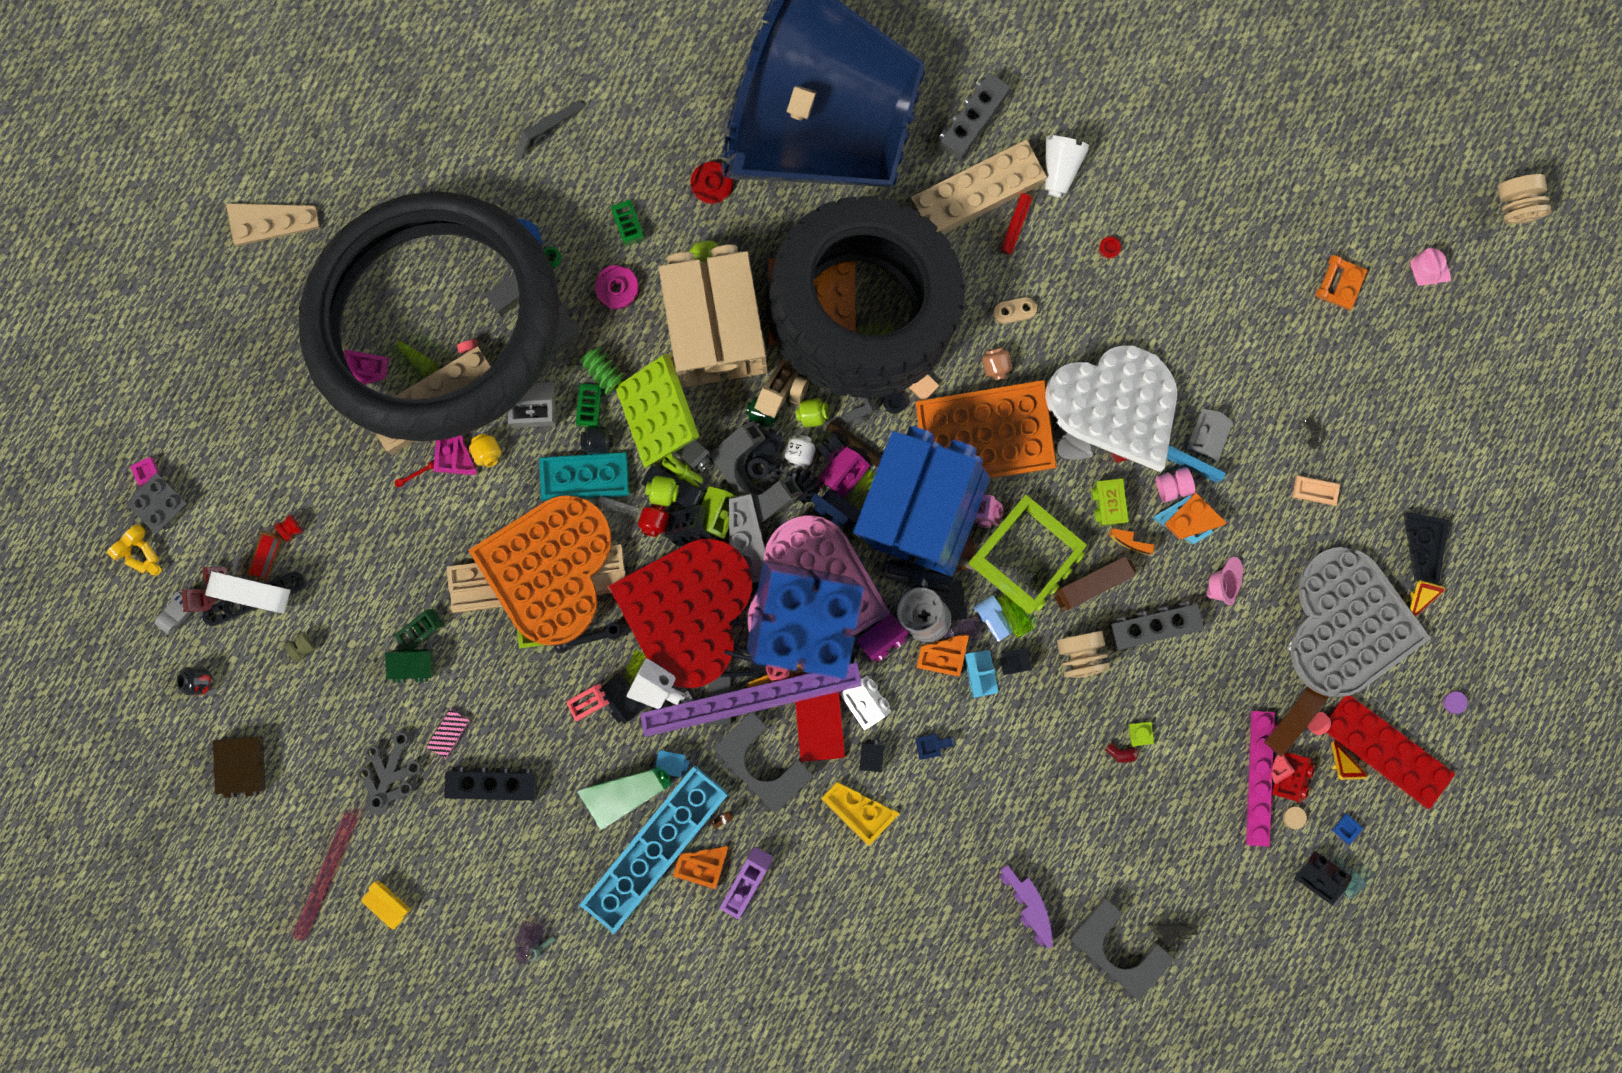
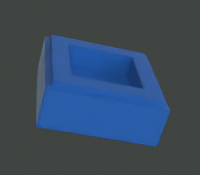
M1345 813L1331 830L1347 845H1350L1363 830V827Z

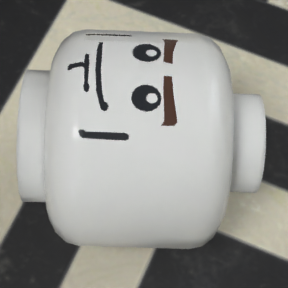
M799 435L798 438L790 439L784 455L788 465L795 468L801 466L803 469L811 465L816 451L815 445L811 443V438Z

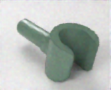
M551 936L538 946L529 947L524 954L532 950L535 953V957L529 961L536 960L540 956L541 951L554 942L555 938Z

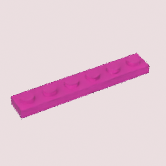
M1251 711L1246 845L1270 847L1273 750L1264 741L1274 728L1275 712Z

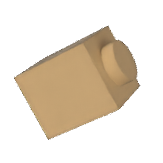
M796 85L787 112L791 113L790 117L803 121V118L807 119L810 116L817 92Z

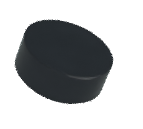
M899 392L886 395L884 399V408L891 414L902 412L906 404L904 396Z

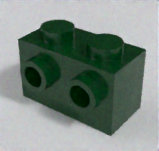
M434 649L388 650L385 652L386 679H392L393 683L406 682V679H415V682H428V678L434 676Z

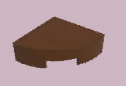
M727 811L712 820L711 824L716 829L732 820L733 816L730 811Z

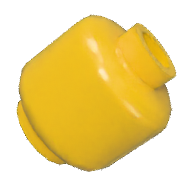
M480 434L471 440L469 451L478 466L492 467L498 463V459L501 457V449L493 436Z

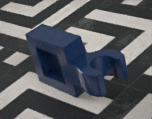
M937 734L915 738L919 760L941 756L940 749L955 746L954 737L938 740Z

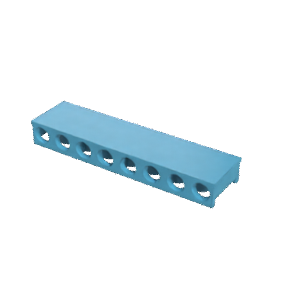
M693 766L579 906L607 927L612 934H615L729 793L698 767Z

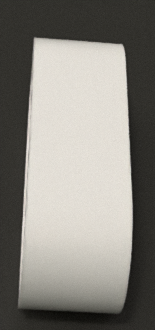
M211 571L205 595L284 614L290 590Z

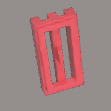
M600 684L589 688L566 702L575 722L609 704L608 700L604 701V692L599 690L602 688ZM594 692V697L574 707L573 703ZM598 701L599 704L578 715L577 711Z

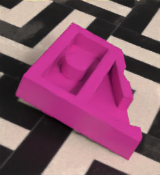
M344 350V356L351 372L361 383L367 385L386 379L389 357Z
M462 435L451 439L436 440L433 472L476 476V469Z

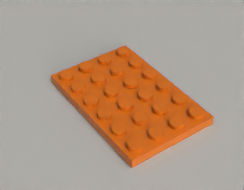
M1045 380L915 401L918 427L934 435L933 441L941 444L943 448L948 449L951 440L960 441L976 448L975 455L983 459L982 467L990 479L1057 469L1051 416L1046 403Z

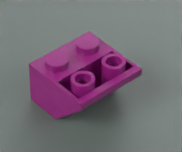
M891 613L859 637L856 642L871 662L875 659L877 662H880L889 655L887 651L889 648L894 646L897 649L907 641L905 636L909 633Z

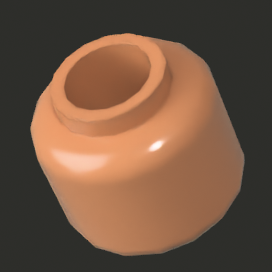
M1003 347L986 350V354L982 357L986 376L994 377V380L1007 378L1006 373L1012 371L1009 351L1003 350Z

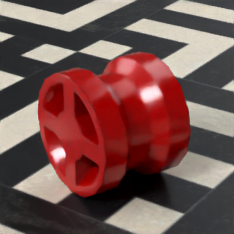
M291 514L287 515L284 521L275 524L277 531L287 542L292 540L293 535L303 532Z

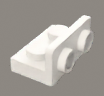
M867 675L861 679V687L844 690L840 693L864 730L891 713L888 701L880 695L876 683Z

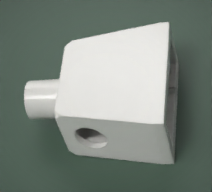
M646 658L626 697L659 709L665 700L677 705L683 693L672 688L676 679L673 674Z

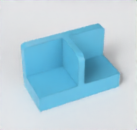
M990 650L965 654L964 659L972 697L976 698L998 693L995 677L996 670L993 667Z

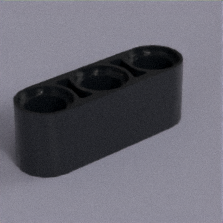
M652 464L641 482L646 487L647 482H652L655 476L673 478L676 485H679L675 503L684 508L702 504L706 495L700 489Z

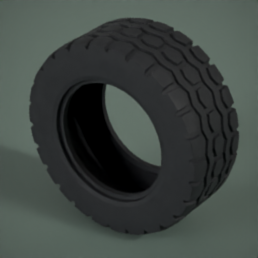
M856 196L846 197L837 200V203L835 201L828 202L801 218L790 229L778 250L766 295V315L771 335L776 345H779L778 349L788 363H792V367L804 378L809 377L811 383L824 390L826 387L830 388L832 393L843 396L851 394V397L870 398L871 395L873 397H882L909 388L923 379L936 366L960 322L965 302V285L962 269H960L961 266L954 249H950L951 244L941 231L937 232V226L925 216L920 218L919 212L906 205L903 208L899 207V202L885 198L879 201L878 197L861 196L859 200H857ZM860 261L880 266L893 274L906 289L912 303L913 320L900 330L885 335H863L850 331L836 323L825 312L817 298L814 280L823 271L839 263Z

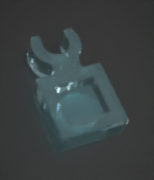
M1337 858L1335 861L1339 864V868L1352 876L1347 889L1343 893L1350 900L1363 890L1367 884L1353 868L1347 871L1343 860Z

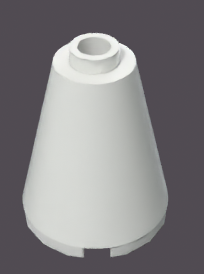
M1047 135L1045 164L1047 178L1045 180V190L1049 191L1048 195L1061 198V194L1067 193L1088 151L1089 144L1082 142V145H1077L1075 139Z

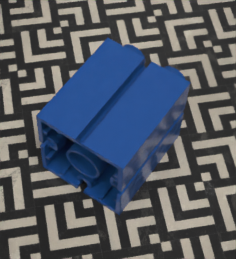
M909 426L906 435L892 431L853 533L872 549L909 561L911 555L917 558L915 564L953 577L990 481L989 475L982 467L983 459L975 455L976 448L960 441L951 440L948 449L943 448L941 444L933 441L934 435L918 427Z
M763 561L756 602L761 610L754 608L747 649L753 662L796 670L799 663L804 672L846 679L854 637L846 628L856 630L864 587L850 576L810 570L809 574L801 567Z

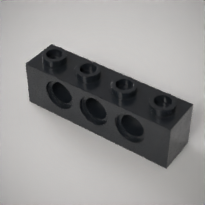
M452 767V771H445L444 799L537 800L538 773H532V769L519 768V773H510V768H497L496 772H488V768L474 767V772L465 771L466 767ZM467 777H471L474 780L472 789H467L464 785ZM490 777H493L497 782L494 790H490L486 784ZM511 778H516L519 781V787L515 791L509 787Z

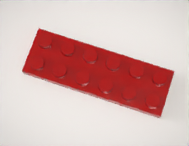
M1351 695L1342 697L1328 716L1331 720V726L1326 734L1428 810L1431 809L1455 776L1454 772Z

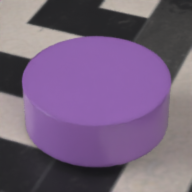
M1449 692L1443 699V706L1449 713L1459 714L1466 709L1467 699L1461 692Z

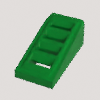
M631 199L610 206L625 247L645 240ZM629 206V211L617 214V210ZM632 215V218L620 222L619 218ZM632 222L635 223V225H633V226H630V227H627V228H624V229L622 228L623 225H626V224H629V223H632ZM637 229L638 231L636 233L625 236V233L630 232L632 230Z
M580 384L576 413L577 427L599 426L602 392L599 385ZM584 390L596 391V395H585ZM594 399L595 403H583V400ZM583 407L595 408L594 411H583ZM582 415L594 416L593 420L582 419Z

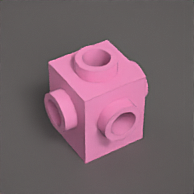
M984 495L974 522L982 528L1000 525V519L1003 516V504L997 501L994 496Z

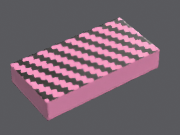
M450 709L427 745V748L446 759L470 720Z

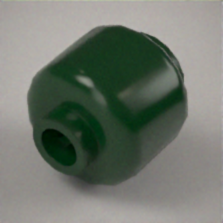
M756 396L752 402H748L746 415L749 416L750 421L769 427L777 422L780 410L774 418L763 414L754 408L759 396Z

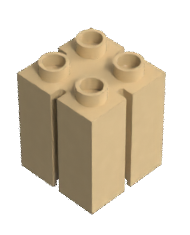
M723 245L713 248L711 250L712 257L707 258L706 262L694 260L693 253L682 252L668 256V265L658 266L675 369L682 388L721 381L720 374L723 373L728 374V380L768 373L748 252L738 253L736 245Z

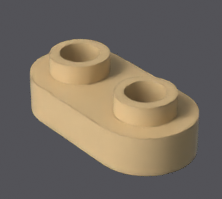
M1027 297L1000 302L994 309V318L1000 324L1029 320L1036 314L1037 305L1034 300ZM1028 305L1030 310L1024 311L1022 306ZM1007 309L1009 314L1003 315L1001 310Z

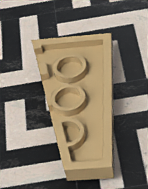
M226 204L235 246L320 228L317 208L315 206Z

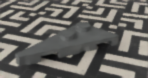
M578 100L550 117H543L534 126L531 127L529 125L525 127L521 132V138L514 155L519 161L522 160L530 145H533V147L539 146L561 127L559 122L570 116L571 118L574 117L585 106Z

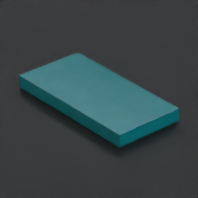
M627 452L606 453L602 455L586 454L539 457L541 501H547L559 496H572L582 499L630 496Z

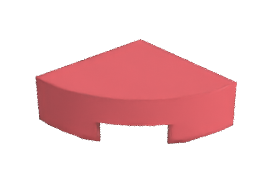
M1278 755L1274 760L1272 778L1276 784L1295 773L1285 755L1282 757Z

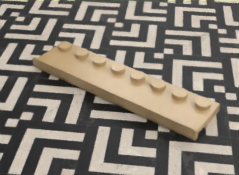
M621 544L611 546L605 564L591 577L597 595L611 594L612 592L608 586L626 577L623 547ZM476 563L447 566L452 613L503 607Z

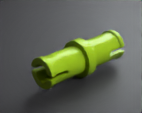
M672 454L665 456L671 463L663 459L662 465L675 473L676 478L683 479L696 488L700 486L694 479L701 484L703 477L691 470L687 463H682Z

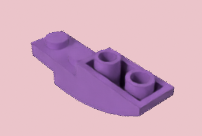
M1005 863L999 868L1002 873L999 875L1000 879L1006 886L1011 885L1016 891L1013 893V896L1020 905L1026 904L1019 910L1022 914L1019 919L1027 929L1030 926L1036 932L1033 937L1041 947L1045 944L1048 949L1051 948L1052 932L1050 921L1037 889L1029 877L1026 876L1019 880Z

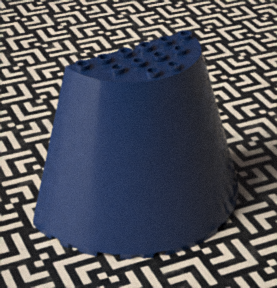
M771 0L762 20L767 22L763 23L753 40L745 63L744 77L741 76L730 112L727 124L729 136H725L722 157L727 159L726 163H722L721 166L723 176L729 179L876 187L895 185L899 175L896 170L904 156L902 147L903 144H906L909 137L906 126L911 124L914 118L913 105L918 101L920 92L917 91L918 86L922 83L925 76V71H923L924 62L839 0ZM796 85L817 92L810 116L807 119L803 118V121L790 117L791 113L787 112Z

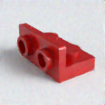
M1286 752L1284 755L1295 773L1281 782L1275 783L1272 795L1303 803V800H1306L1309 795L1310 787L1307 785L1309 777L1312 778L1315 772L1314 761L1310 758Z

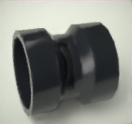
M832 432L826 435V440L815 444L816 450L827 462L833 459V455L836 452L840 453L845 449L841 441Z

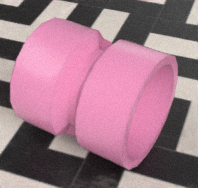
M1187 467L1173 471V475L1167 472L1156 476V485L1164 503L1176 500L1178 495L1186 497L1195 494L1193 477Z

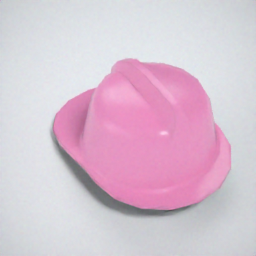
M1427 248L1410 261L1418 286L1451 281L1446 256L1438 249Z
M1238 557L1229 558L1222 570L1211 574L1207 590L1208 598L1224 601L1229 606L1234 604L1242 585L1243 565Z

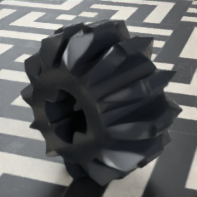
M799 466L787 473L786 477L791 475L803 492L795 500L796 503L798 501H801L803 504L811 502L810 500L814 494L820 492V479L816 478L815 472L811 473L808 467L803 469Z

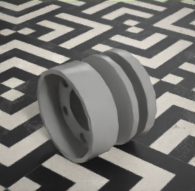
M915 588L908 591L898 604V619L901 625L916 640L923 643L934 642L941 639L948 632L951 625L949 608L934 591L927 588Z

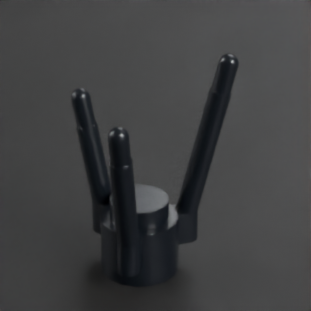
M734 644V649L750 655L748 649ZM729 650L724 651L726 655L749 661V669H752V671L722 673L720 677L753 676L759 678L760 673L767 674L766 665L754 663L751 655L747 656Z

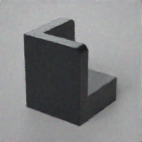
M1027 648L999 653L1004 675L1031 670Z

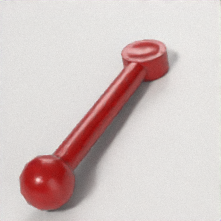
M430 461L427 466L404 479H397L395 485L402 487L405 482L429 469H434V461Z

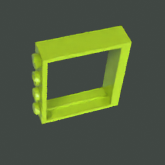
M1025 495L968 564L1030 615L1035 609L1037 611L1042 609L1047 602L1044 600L1047 594L1052 596L1060 586L1057 584L1060 578L1065 580L1071 573L1072 569L1070 566L1072 563L1075 562L1077 564L1084 557L1085 553L1082 551L1087 544L1030 497ZM1024 510L1074 550L1035 599L985 559L986 555Z

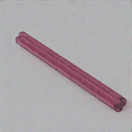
M344 813L293 931L292 937L297 940H305L357 817L351 813Z

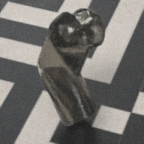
M1309 416L1302 424L1311 432V438L1307 441V444L1312 449H1316L1324 442L1323 430Z

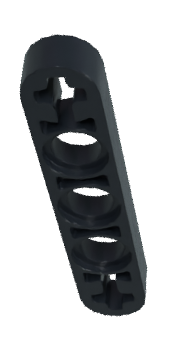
M292 572L265 584L271 586L277 584L280 588L286 589L282 581L285 580V584L293 582V577L295 576L297 579H301V582L298 583V588L293 585L287 587L290 590L289 596L302 591L306 587L307 581L303 574ZM224 600L214 604L208 611L203 612L202 618L209 626H219L260 608L239 604V612L232 614L229 611V605L232 602ZM211 611H213L214 613L224 611V613L227 615V618H225V615L223 614L217 616L216 622L214 620H209V616H211Z

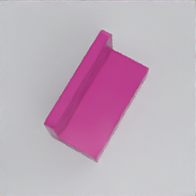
M844 446L845 449L837 453L818 477L821 483L828 486L843 499L871 466L860 454Z

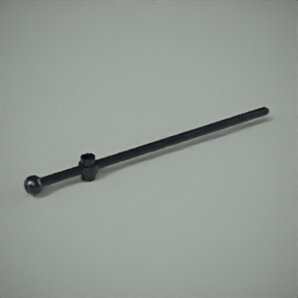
M758 591L751 593L748 602L753 600ZM612 622L607 625L605 630L581 635L566 644L555 645L554 649L556 653L563 654L568 651L569 647L605 638L618 641L625 633L632 632L629 624L620 625L617 622ZM618 629L615 634H612V630Z

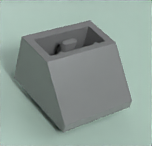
M554 382L534 383L521 400L508 411V424L512 428L556 426Z

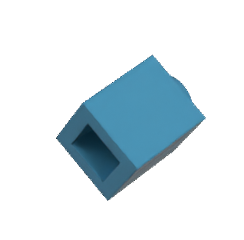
M659 750L655 767L660 766L668 775L682 777L683 773L687 774L689 760H686V755Z

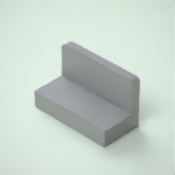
M1202 409L1187 449L1195 453L1205 454L1212 460L1218 461L1233 421L1221 412Z

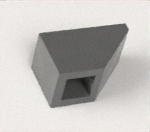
M696 440L677 452V455L696 473L699 471L703 473L711 465L709 462L712 459L710 453Z

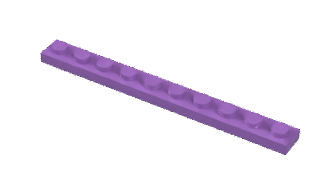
M857 663L849 664L846 679L810 673L640 713L643 734L645 737L861 687L862 682Z

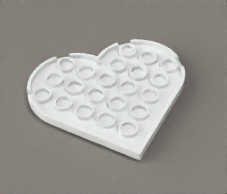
M1118 346L1105 352L1096 365L1087 362H1075L1062 366L1054 373L1046 387V403L1049 411H1053L1058 419L1057 423L1061 428L1080 440L1159 472L1165 468L1177 401V387L1171 372L1157 355L1135 346Z

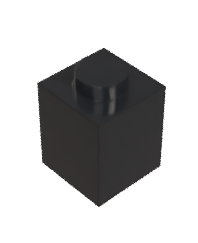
M866 739V744L861 743L859 770L882 772L884 745H879L880 740Z

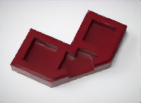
M203 567L204 589L182 590L183 612H206L214 605L218 598L205 595L211 571L227 575V567Z

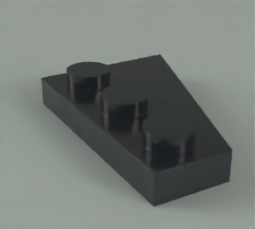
M1404 512L1403 516L1414 581L1419 582L1421 580L1439 585L1449 520Z

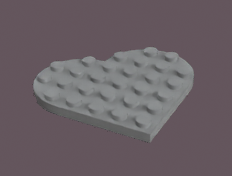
M1343 547L1331 548L1314 556L1303 569L1299 580V598L1307 617L1299 624L1293 635L1291 658L1299 678L1313 691L1328 697H1344L1355 694L1431 639L1378 565L1361 551Z

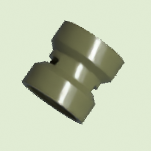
M304 632L297 635L296 640L293 642L289 641L284 645L286 652L296 663L301 661L305 654L316 650V647Z

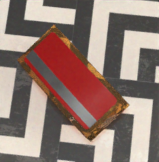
M264 530L261 531L246 575L266 582L269 581L283 542L282 536Z

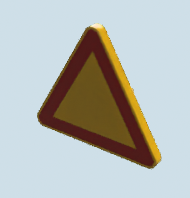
M1420 580L1416 585L1415 593H1410L1413 599L1410 610L1416 617L1445 591V588Z
M1336 741L1331 742L1335 760L1333 769L1337 770L1339 779H1366L1368 777L1367 773Z

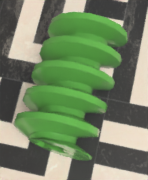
M599 346L586 353L579 363H583L584 369H589L588 374L594 376L595 382H600L599 386L601 389L606 388V395H610L616 391V386L623 382L622 378L625 373L616 374L619 366L611 368L610 366L614 362L613 359L605 361L608 354L600 355L602 347Z

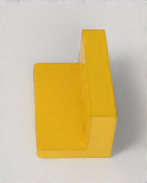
M379 880L374 881L368 888L369 891L361 899V902L394 930L411 909Z

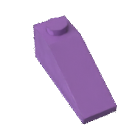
M754 846L719 909L739 920L766 873L773 856Z

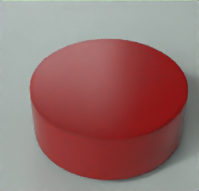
M1112 236L1105 237L1099 244L1100 254L1108 259L1115 258L1121 251L1120 241Z

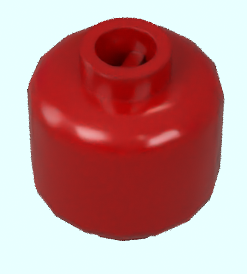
M651 504V507H644L638 521V527L642 530L641 533L651 537H658V535L664 534L669 514L664 511V506Z

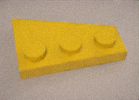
M838 782L821 798L868 846L900 814Z

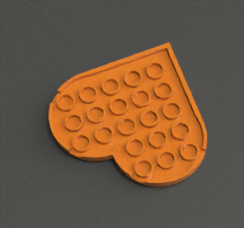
M559 496L543 502L468 551L517 630L531 641L542 645L555 646L566 644L578 638L591 624L597 608V593L591 577L605 564L611 550L612 536L606 517L594 504L578 497Z

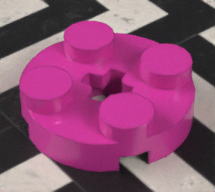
M618 265L608 266L597 276L595 293L604 306L614 310L623 309L631 305L637 297L638 282L630 269L618 267ZM616 282L618 285H623L620 288V292L611 291L613 283Z

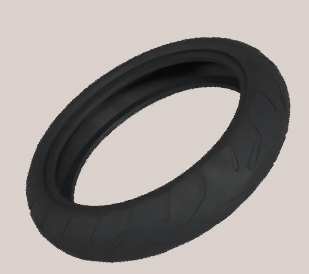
M434 191L400 196L378 204L350 221L322 250L309 273L300 301L298 315L300 346L310 376L318 390L334 409L355 424L392 439L419 442L455 438L484 427L508 412L537 381L553 350L559 321V298L556 278L543 248L535 237L518 220L498 206L470 195ZM430 235L466 237L495 250L514 270L519 290V311L515 329L508 345L498 360L483 375L457 391L427 399H403L388 396L369 388L355 378L347 364L342 348L341 321L345 303L351 289L364 270L373 261L401 243Z

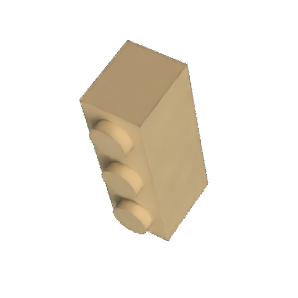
M784 357L763 386L754 407L763 414L773 418L790 395V390L796 376L800 375L792 367V363H788Z

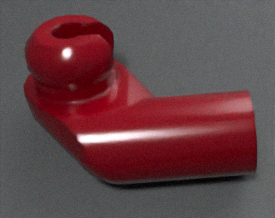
M1110 742L1104 749L1118 763L1134 762L1139 755L1136 747L1131 746L1128 749L1120 750L1113 742Z

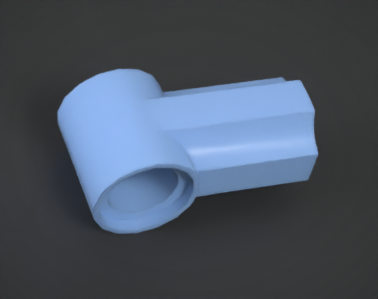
M993 595L988 596L973 606L975 612L977 611L980 614L981 621L986 623L997 642L1014 632L1002 614V608Z

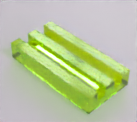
M1006 595L997 598L1016 638L1034 630L1025 610Z

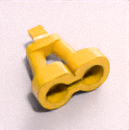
M139 523L135 524L127 530L119 541L108 549L107 554L114 561L125 557L126 565L141 573L148 571L151 575L157 576L162 572V569L156 564L159 557L148 542L143 541L146 529ZM133 546H138L142 549L147 559L144 563L132 558L131 550Z

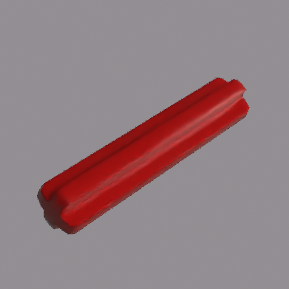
M1029 194L1020 195L1000 249L1004 254L1011 255L1013 253L1033 199Z

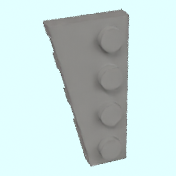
M747 493L730 497L729 545L737 549L745 558L751 571L752 583L759 582L764 561L765 545L752 494Z

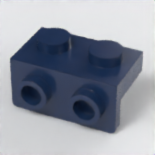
M828 489L822 498L815 493L810 500L816 505L814 510L822 516L828 514L832 517L830 521L840 529L844 526L851 531L861 514L859 509L831 489Z

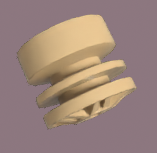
M1525 175L1507 180L1498 185L1500 201L1511 202L1502 207V212L1506 213L1503 216L1504 223H1528L1552 213L1551 206L1546 205L1550 202L1549 197L1539 196L1547 191L1545 175Z
M1102 631L1057 640L1059 655H1070L1071 658L1061 663L1062 667L1068 665L1073 667V670L1063 672L1064 677L1082 678L1099 674L1110 668L1109 663L1099 665L1098 659L1107 658L1108 655L1097 654L1096 649L1105 646Z

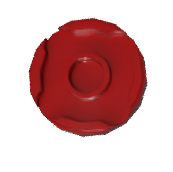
M708 161L702 165L700 164L691 175L690 184L692 192L703 203H721L732 192L733 179L723 176L721 172L722 164L720 162Z

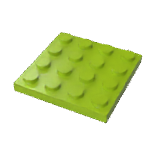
M670 354L660 356L616 386L617 396L620 399L625 418L628 421L632 438L635 441L644 468L650 467L651 464L655 465L666 458L665 456L673 454L699 438Z

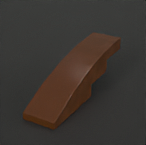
M1307 686L1297 696L1291 707L1283 713L1264 743L1282 757L1312 721L1328 699V696L1321 695Z

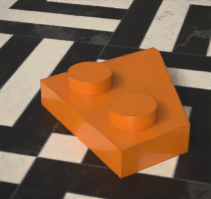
M1195 493L1164 525L1181 540L1221 527L1226 522Z
M961 634L922 644L917 668L960 677L969 634Z
M724 846L679 854L673 877L716 890L728 847Z

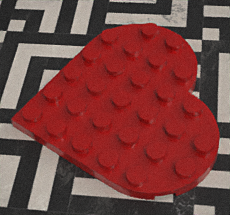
M702 539L684 545L608 587L646 658L673 674L676 678L673 683L674 686L696 688L716 680L730 663L732 656L724 654L725 650L733 651L734 637L729 622L739 616L749 601L752 591V575L745 558L733 546L719 540Z

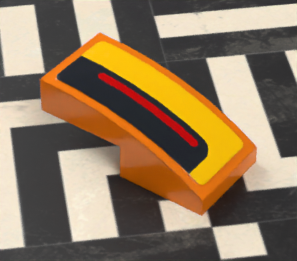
M1113 528L1109 530L1108 535L1120 545L1141 554H1153L1154 545L1133 541L1134 532Z

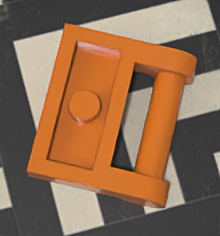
M1331 255L1328 261L1329 267L1315 296L1351 310L1367 269L1344 261L1339 256ZM1338 267L1342 268L1343 271L1335 291L1331 294L1328 290Z

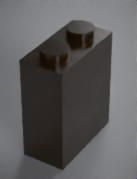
M263 737L213 740L215 794H223V798L237 797L239 792H245V796L259 795V791L266 790Z

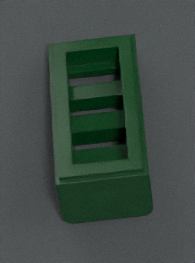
M426 609L394 634L403 649H413L437 633L445 625L434 609ZM420 622L423 624V626H424L425 629L427 630L425 633H424V631L422 630V628L419 626V623H420ZM413 627L419 635L418 638H416L411 630ZM406 632L413 641L409 645L401 636Z

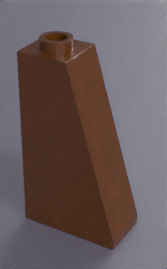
M1126 556L1055 591L1053 596L1063 613L1134 577L1135 566L1130 559L1127 560Z

